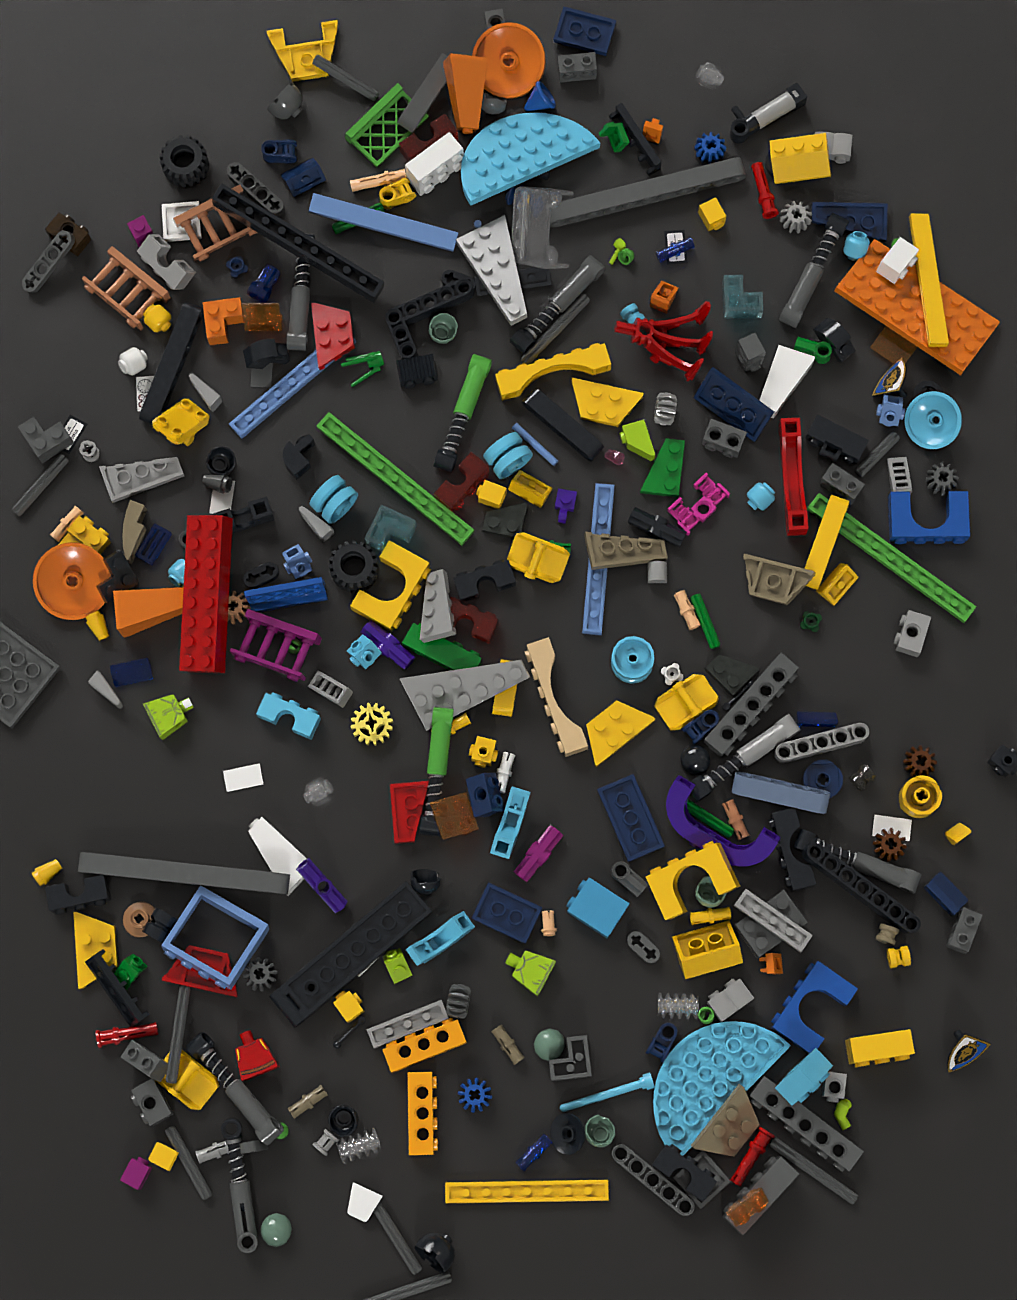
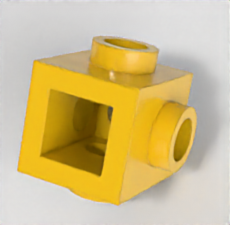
M477 736L475 745L471 744L469 756H472L471 760L475 762V766L486 768V765L491 766L492 761L496 762L498 750H495L496 740Z

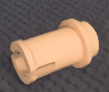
M542 911L543 929L541 932L543 936H555L557 929L554 924V911Z

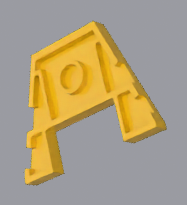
M337 20L321 22L324 40L286 46L283 28L267 31V36L292 82L329 76L328 73L313 65V60L316 55H320L326 60L332 61L338 30Z

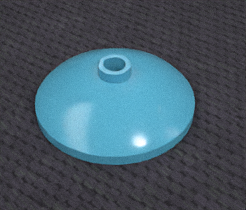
M931 391L920 394L912 400L906 410V431L912 441L923 448H943L952 443L961 430V410L956 401L945 393ZM935 416H937V417L939 418V422H938V423H935V422H934V417H935Z

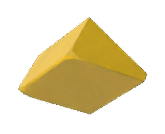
M957 823L945 832V836L952 845H955L968 836L971 830L962 823Z
M157 1142L148 1160L170 1171L179 1152Z

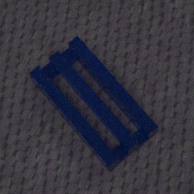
M155 523L136 552L135 557L153 566L172 533ZM157 529L160 530L156 538L150 545L149 549L147 550L146 554L143 556L142 553L146 549L147 545L151 541ZM165 533L163 539H162L161 542L159 543V545H158V547L156 548V550L154 551L153 555L151 556L150 559H148L149 556L151 555L152 551H153L154 548L156 547L157 543H158L159 540L161 539L162 535Z

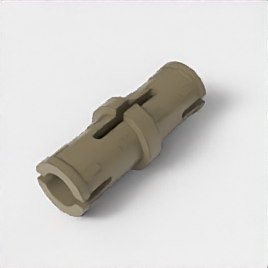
M502 1024L491 1031L502 1046L500 1047L502 1051L508 1054L514 1065L525 1058L515 1045V1040L511 1039Z
M320 1085L308 1095L304 1094L302 1099L288 1107V1110L295 1119L307 1109H312L314 1104L328 1096L323 1086Z

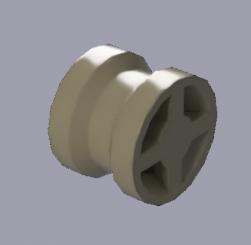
M880 924V932L876 935L875 939L894 946L896 942L895 936L899 933V929L886 924Z

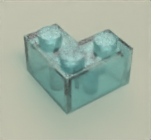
M743 274L724 275L722 281L724 319L761 318L763 314V292H743Z
M381 505L364 538L365 543L381 552L391 536L409 543L417 528L416 520Z

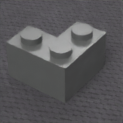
M32 417L18 426L41 463L46 462L74 444L61 422L43 431L35 417Z
M587 1035L567 1037L569 1058L549 1060L551 1081L592 1076Z

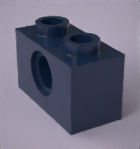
M482 773L466 779L474 817H488L504 811L496 773Z

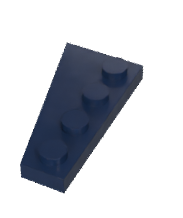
M812 202L811 222L826 226L833 212L850 220L845 230L846 232L860 231L865 233L868 238L886 242L888 203Z

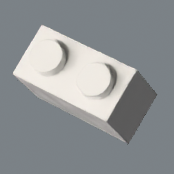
M900 237L882 259L876 272L895 284L899 278L903 279L906 276L909 266L911 268L918 260L916 255L919 249Z

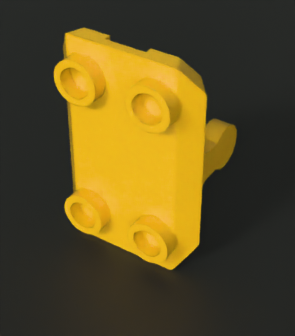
M182 399L152 421V425L156 431L164 434L170 442L176 445L184 443L186 446H189L194 441L195 434L208 425L209 414L190 399Z
M523 532L516 533L507 560H509L511 568L525 573L524 576L529 579L539 578L549 583H554L561 580L570 553L561 546Z
M693 674L684 681H679L670 690L659 696L654 707L670 730H680L705 711L715 707L719 698L704 675Z
M183 1050L181 1051L177 1082L174 1084L167 1083L165 1080L166 1075L161 1082H158L169 1093L193 1110H201L219 1087L217 1077ZM169 1053L164 1058L166 1062H168Z

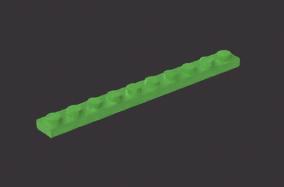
M330 412L318 423L317 428L461 546L474 533L473 528Z
M818 493L807 510L822 520L829 500ZM845 514L839 530L841 535L965 623L976 608L974 604L851 515Z

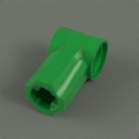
M798 337L794 346V350L814 356V360L819 364H825L831 358L832 347L827 342H815ZM820 350H825L828 354L823 356L820 355L818 352Z

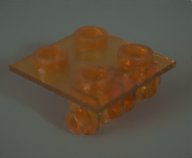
M241 303L245 331H282V313H280L279 303Z
M886 326L870 348L895 364L901 358L906 363L917 349V346Z
M466 792L430 802L442 840L461 834L464 836L478 830Z
M762 1188L752 1189L746 1194L748 1198L743 1196L744 1201L738 1200L739 1205L734 1203L728 1208L729 1211L726 1214L736 1227L744 1225L755 1212H761L766 1208L769 1201Z

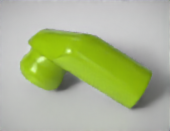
M848 1099L840 1100L834 1111V1116L842 1130L851 1126L846 1117L848 1110L852 1106L851 1101Z

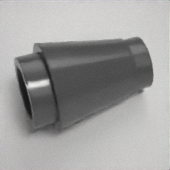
M205 474L202 484L224 494L231 490L232 479L228 475Z

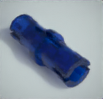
M688 237L680 242H673L670 246L660 251H656V256L661 263L671 257L680 256V253L695 248L692 238Z
M543 1134L532 1146L527 1148L528 1150L515 1163L525 1171L536 1159L539 1160L540 1155L553 1142Z

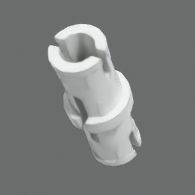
M503 752L500 768H497L496 772L498 773L500 793L506 792L507 782L512 775L511 768L516 756L510 753L508 759V752Z

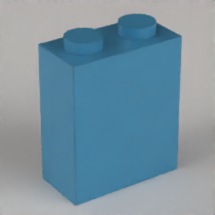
M588 878L587 881L582 880L577 888L580 891L577 897L572 896L566 905L569 908L567 913L605 938H608L626 911L629 903L591 878Z

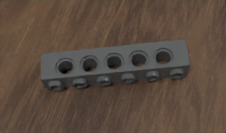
M780 653L709 733L703 743L719 757H722L724 754L728 756L735 748L733 746L737 739L741 741L748 733L745 730L750 725L753 727L760 720L758 715L762 711L767 712L773 705L771 700L775 696L779 698L786 690L784 688L786 683H792L797 678L798 674L796 672L799 667L784 654ZM776 673L781 674L783 680L777 682L773 679V675ZM760 689H769L770 695L763 696L760 693ZM754 702L757 704L758 709L752 711L748 708L747 704ZM739 716L744 718L745 724H736L735 718ZM729 731L732 734V738L729 740L724 739L722 732Z
M763 1076L748 1096L752 1099L750 1103L758 1109L763 1107L767 1110L768 1113L766 1115L775 1122L778 1119L785 1124L783 1128L791 1134L796 1132L800 1135L801 1138L799 1140L808 1147L812 1144L818 1149L816 1153L824 1159L829 1157L833 1160V1166L838 1170L850 1172L864 1151L798 1101L792 1106L775 1089L777 1085ZM772 1094L776 1097L777 1103L775 1106L767 1104L766 1098L768 1095ZM785 1107H790L793 1110V1116L790 1119L783 1116V1109ZM803 1119L807 1120L810 1124L807 1131H802L799 1127V1123ZM819 1132H823L826 1135V1141L823 1144H819L816 1141V1135ZM835 1145H840L843 1149L842 1155L839 1157L833 1154L832 1149Z

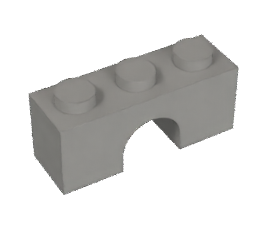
M149 234L137 250L141 255V259L154 269L153 271L156 275L166 281V285L170 289H184L196 272L184 260H174L169 265L166 255L171 246L159 234Z

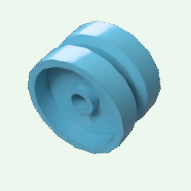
M517 432L509 433L497 440L483 455L488 465H495L493 471L499 479H504L520 470L533 456L528 446L522 445L523 439Z
M335 475L315 492L309 504L316 512H322V518L328 524H333L349 511L357 500L358 493L351 486L346 487V481L339 475Z
M636 636L625 637L618 641L613 648L611 655L612 671L623 682L630 684L639 683L645 680L652 671L655 659L654 650L643 638ZM629 658H631L632 660L633 658H635L636 661L632 662L629 660Z

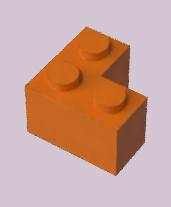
M241 298L203 302L206 335L209 344L229 343L226 325L245 323Z

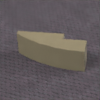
M130 500L126 510L122 534L124 556L131 565L147 531L145 526L142 525L147 509L145 505Z

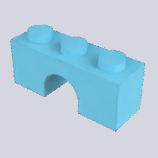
M274 692L271 695L265 693L256 713L258 718L276 725L282 715L291 714L295 717V723L292 727L293 732L312 740L321 720L320 716L317 715L318 711L309 707L307 710L303 709L299 703L293 700H289V702L284 701L281 695Z

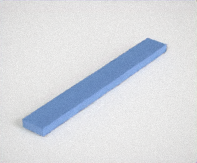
M313 193L309 207V213L452 252H454L458 232Z
M316 350L229 423V426L241 439L323 371L318 368ZM334 360L326 364L325 368L329 366Z
M595 483L592 534L601 535V533L610 534L615 485ZM590 560L588 562L582 634L602 635L607 568L591 570Z

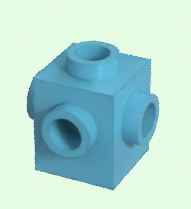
M363 634L346 650L351 656L349 660L355 666L361 665L365 669L372 665L382 653Z

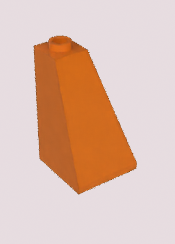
M450 53L443 61L456 129L462 131L463 134H473V132L479 129L487 58Z
M184 587L113 591L116 627L123 637H128L181 615Z

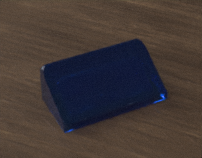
M148 658L110 665L115 687L153 679Z
M797 712L798 726L835 727L838 724L835 712Z

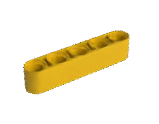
M834 495L830 496L805 569L816 573L806 585L807 587L816 590L820 587L846 514L849 500Z

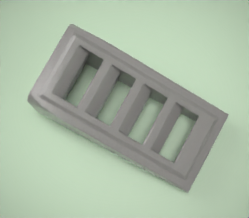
M191 373L189 377L192 384L209 409L214 412L222 403L220 395Z
M907 457L887 458L891 492H910L911 495L912 485ZM892 463H903V466L893 467ZM904 470V473H894V471ZM895 477H904L905 480H895ZM896 484H905V486L896 487Z
M299 507L301 516L321 542L326 541L335 534L331 526L305 507Z
M319 670L308 685L310 689L342 708L353 693L351 689ZM324 678L325 680L323 681V683L321 684V686H320L319 688H317V686H318V684L320 683L321 679ZM330 682L331 684L329 685V687H328V689L326 690V692H324L326 686H327L328 683ZM337 686L338 688H337L336 691L334 692L333 696H331V693L333 692V690H334L335 687Z
M96 671L88 681L89 684L116 707L121 709L123 707L122 702L101 672Z

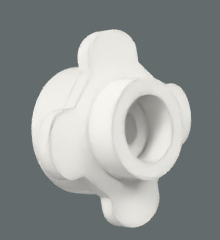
M677 663L661 669V674L664 675L667 685L683 680V674L680 673Z

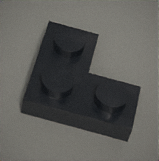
M117 550L103 559L111 577L96 587L104 602L109 603L114 600L113 591L129 590L139 584L122 550Z

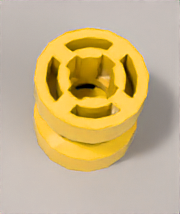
M902 946L900 949H887V959L890 968H896L898 965H911L908 946Z

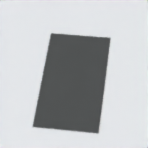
M273 363L268 364L263 369L252 368L250 387L271 388Z

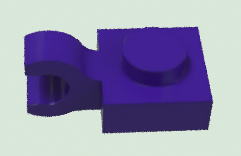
M558 488L555 509L560 510L558 516L559 523L565 524L568 511L574 512L576 491Z

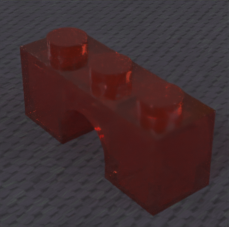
M446 114L430 123V130L434 135L431 140L421 141L413 134L399 143L400 152L408 162L448 132L456 140L458 139V130Z
M472 452L459 465V471L466 477L465 482L461 485H452L445 480L434 493V498L452 512L454 510L458 511L464 504L463 500L467 496L470 497L476 491L477 484L480 481L484 482L489 476V466Z
M450 597L452 602L450 607L451 613L454 615L453 627L455 628L459 620L469 619L474 623L471 632L472 637L490 644L499 624L496 615L488 611L485 613L480 612L476 606L471 604L465 606L460 603V600Z

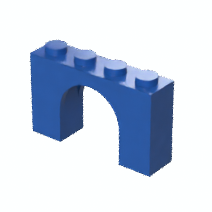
M968 491L948 492L946 495V521L942 526L935 529L923 528L914 521L911 515L910 492H890L888 496L890 542L905 544L907 541H914L915 544H924L926 541H934V544H943L945 541H953L954 544H962L969 539Z
M819 961L815 962V964H809L805 970L807 974L803 981L799 979L793 988L796 990L794 995L786 998L782 1004L785 1008L781 1014L777 1012L771 1020V1023H773L771 1029L807 1054L815 1048L818 1049L824 1038L807 1027L799 1016V1004L804 995L813 991L823 992L845 1007L858 990L857 987Z

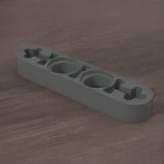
M234 162L229 164L227 174L230 180L237 186L241 185L244 192L265 210L277 217L283 214L284 205L280 198L240 163ZM233 169L236 171L239 169V174L242 176L241 179L236 173L233 174ZM252 180L254 185L247 188L244 186V182ZM264 191L267 193V197L262 200L258 199V193ZM270 200L272 204L279 206L278 210L272 208V205L269 203Z
M60 231L23 278L22 287L25 291L35 293L40 290L74 245L75 238L72 233ZM63 236L67 237L68 243H63ZM53 249H56L58 251V257L52 260L50 258V252ZM41 264H45L47 267V271L44 274L39 273V266ZM30 280L33 281L34 287H29L30 283L28 282Z

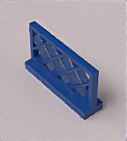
M322 577L244 591L245 598L251 607L250 610L258 613L328 600L325 581L322 580Z

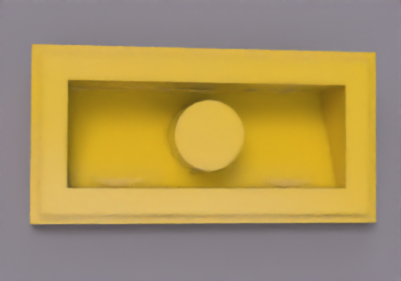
M521 470L511 480L508 488L509 491L539 508L543 506L553 489Z
M839 563L816 591L835 606L858 579V576L847 564Z

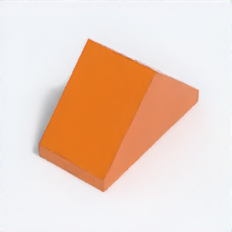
M661 281L651 295L650 307L667 314L679 288Z

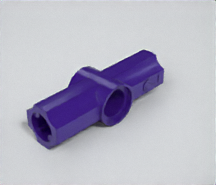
M372 620L367 622L360 633L369 638L382 652V655L386 658L389 657L399 667L406 670L413 663L415 656L400 645L401 643L392 634L386 633Z
M310 858L303 860L296 868L298 873L334 913L341 911L346 906L348 901ZM325 881V888L318 890L319 883Z

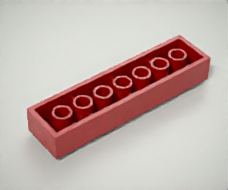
M187 515L179 671L225 673L233 518L227 516Z

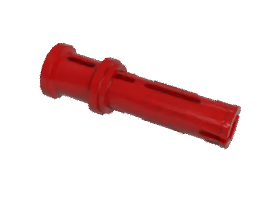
M756 162L751 165L759 192L758 202L763 209V218L770 219L776 217L779 211L775 208V197L769 190L763 163Z
M157 1022L123 1029L113 1027L111 1030L106 1031L96 1030L98 1048L113 1043L119 1045L124 1040L158 1035Z
M760 1126L758 1134L749 1143L750 1148L730 1179V1181L740 1187L759 1156L763 1155V1153L765 1154V1148L769 1141L775 1137Z

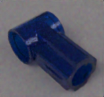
M266 264L258 279L249 286L247 296L265 304L270 298L271 289L281 275L280 271L274 266Z

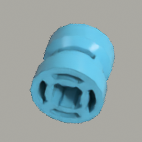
M635 303L628 305L620 313L621 317L630 324H633L637 317L640 320L645 318L642 313H639Z

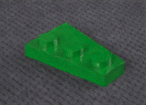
M665 439L640 493L670 497L679 496L685 440Z

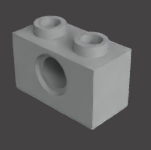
M908 610L906 615H902L899 623L902 629L900 633L896 634L894 644H896L895 650L918 657L922 650L931 617ZM908 629L914 630L915 633H916V636H915V637H910V636H908L907 630H908Z

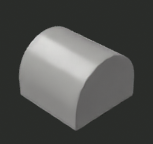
M648 562V583H667V562Z

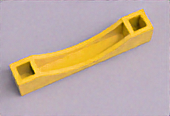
M595 343L583 350L577 348L565 355L563 353L556 354L553 358L547 360L544 358L538 359L533 364H521L512 370H500L495 374V379L501 400L504 401L520 396L534 380L550 372L576 370L596 375L610 371L611 361L605 343Z

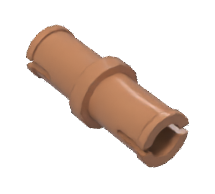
M734 799L723 803L722 806L729 818L728 823L734 828L738 840L749 836L750 834L742 820L743 815L739 814Z

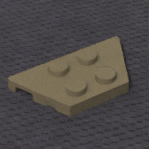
M748 554L743 556L747 570L746 576L749 582V594L753 597L788 605L816 574L812 570Z
M741 1084L737 1085L691 1144L694 1149L735 1157L760 1125L745 1088Z

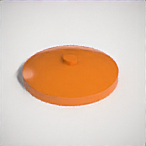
M508 22L492 26L479 37L472 56L487 58L484 89L496 97L513 99L524 96L534 89L536 82L540 81L544 74L546 65L544 47L537 35L521 24Z
M76 542L59 544L49 549L39 559L33 574V588L39 603L52 615L66 620L83 619L91 613L98 611L105 602L96 586L111 577L103 561V556L92 547Z

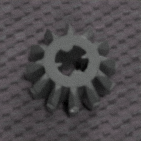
M943 462L939 464V467L934 464L932 470L927 471L928 477H926L925 482L930 483L927 486L928 489L934 488V494L940 491L941 496H944L945 491L948 493L952 491V488L957 487L956 481H958L959 477L954 475L957 472L956 469L950 470V464L947 467H944ZM940 476H941V479H942V477L945 478V481H944V482H943V480H942V481L939 480V477H940Z
M257 957V964L252 960L249 961L252 968L245 967L249 974H244L243 978H250L246 985L250 986L253 984L252 990L256 991L259 986L260 991L264 992V985L271 989L272 986L269 981H277L272 975L278 974V971H271L275 964L271 963L268 965L269 959L265 958L262 963L261 958ZM260 969H263L265 976L264 978L260 977V980H258L256 972H261Z
M453 984L451 986L446 1006L448 1016L456 1019H464L467 1016L471 997V990L468 986L463 984Z

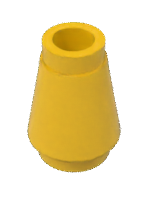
M100 611L85 617L87 620L86 624L99 641L109 637L104 615Z
M55 859L35 868V871L31 874L39 886L46 885L62 867Z

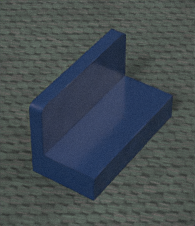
M314 158L281 174L293 197L326 180L320 165Z
M939 872L923 887L951 917L968 902V899L942 872Z

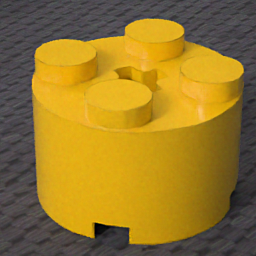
M924 775L908 780L899 793L900 808L914 818L928 817L939 807L942 801V792L937 782L931 777ZM919 793H921V794H922V798H924V799H922L921 801L918 800V796H917V795H918Z

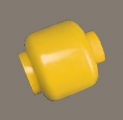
M152 304L143 313L144 323L154 332H165L171 326V314L162 305Z

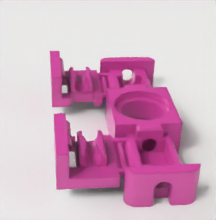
M707 473L693 485L696 490L700 489L703 492V497L691 510L689 507L683 506L681 497L667 510L678 521L677 526L687 532L686 535H690V530L699 521L703 523L715 512L716 505L725 497L729 498L730 493L720 483L716 485L708 477ZM706 505L709 511L706 514H701L698 511V507Z

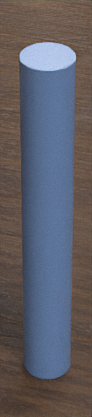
M518 423L513 425L512 429L552 466L558 463V460Z

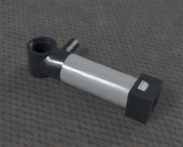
M795 83L788 87L785 93L746 117L738 106H734L731 111L737 119L731 125V140L738 144L745 142L750 135L781 116L806 105L807 95L799 84ZM741 129V130H743L744 132H743V133H738V132H736L735 130Z

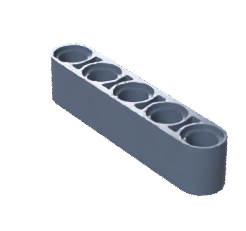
M735 772L731 790L732 793L740 796L822 814L827 813L830 792L745 772Z

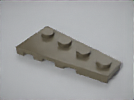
M585 532L584 534L591 570L643 564L651 561H666L668 558L664 540L641 537L635 539L622 535L621 537H616L603 533L597 535L592 534V532Z

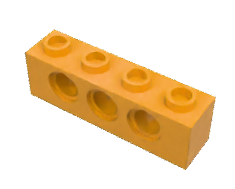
M453 1018L444 1020L442 1021V1026L437 1028L434 1025L423 1029L424 1033L417 1036L416 1033L404 1037L405 1041L397 1043V1040L385 1044L386 1048L382 1050L391 1073L466 1044L467 1042L458 1019L453 1020ZM441 1031L447 1032L449 1036L448 1040L443 1043L437 1039V1035ZM422 1039H427L430 1042V1046L426 1050L419 1048V1041ZM404 1046H408L411 1049L410 1056L406 1058L400 1055V1050Z
M408 1072L409 1155H434V1151L438 1150V1138H434V1130L438 1129L437 1117H434L433 1109H437V1097H433V1089L437 1088V1076H433V1072ZM421 1087H425L428 1090V1096L424 1099H420L417 1096V1091ZM420 1108H426L429 1112L428 1117L424 1120L420 1119L417 1115ZM422 1128H426L429 1132V1137L426 1140L418 1138V1131Z

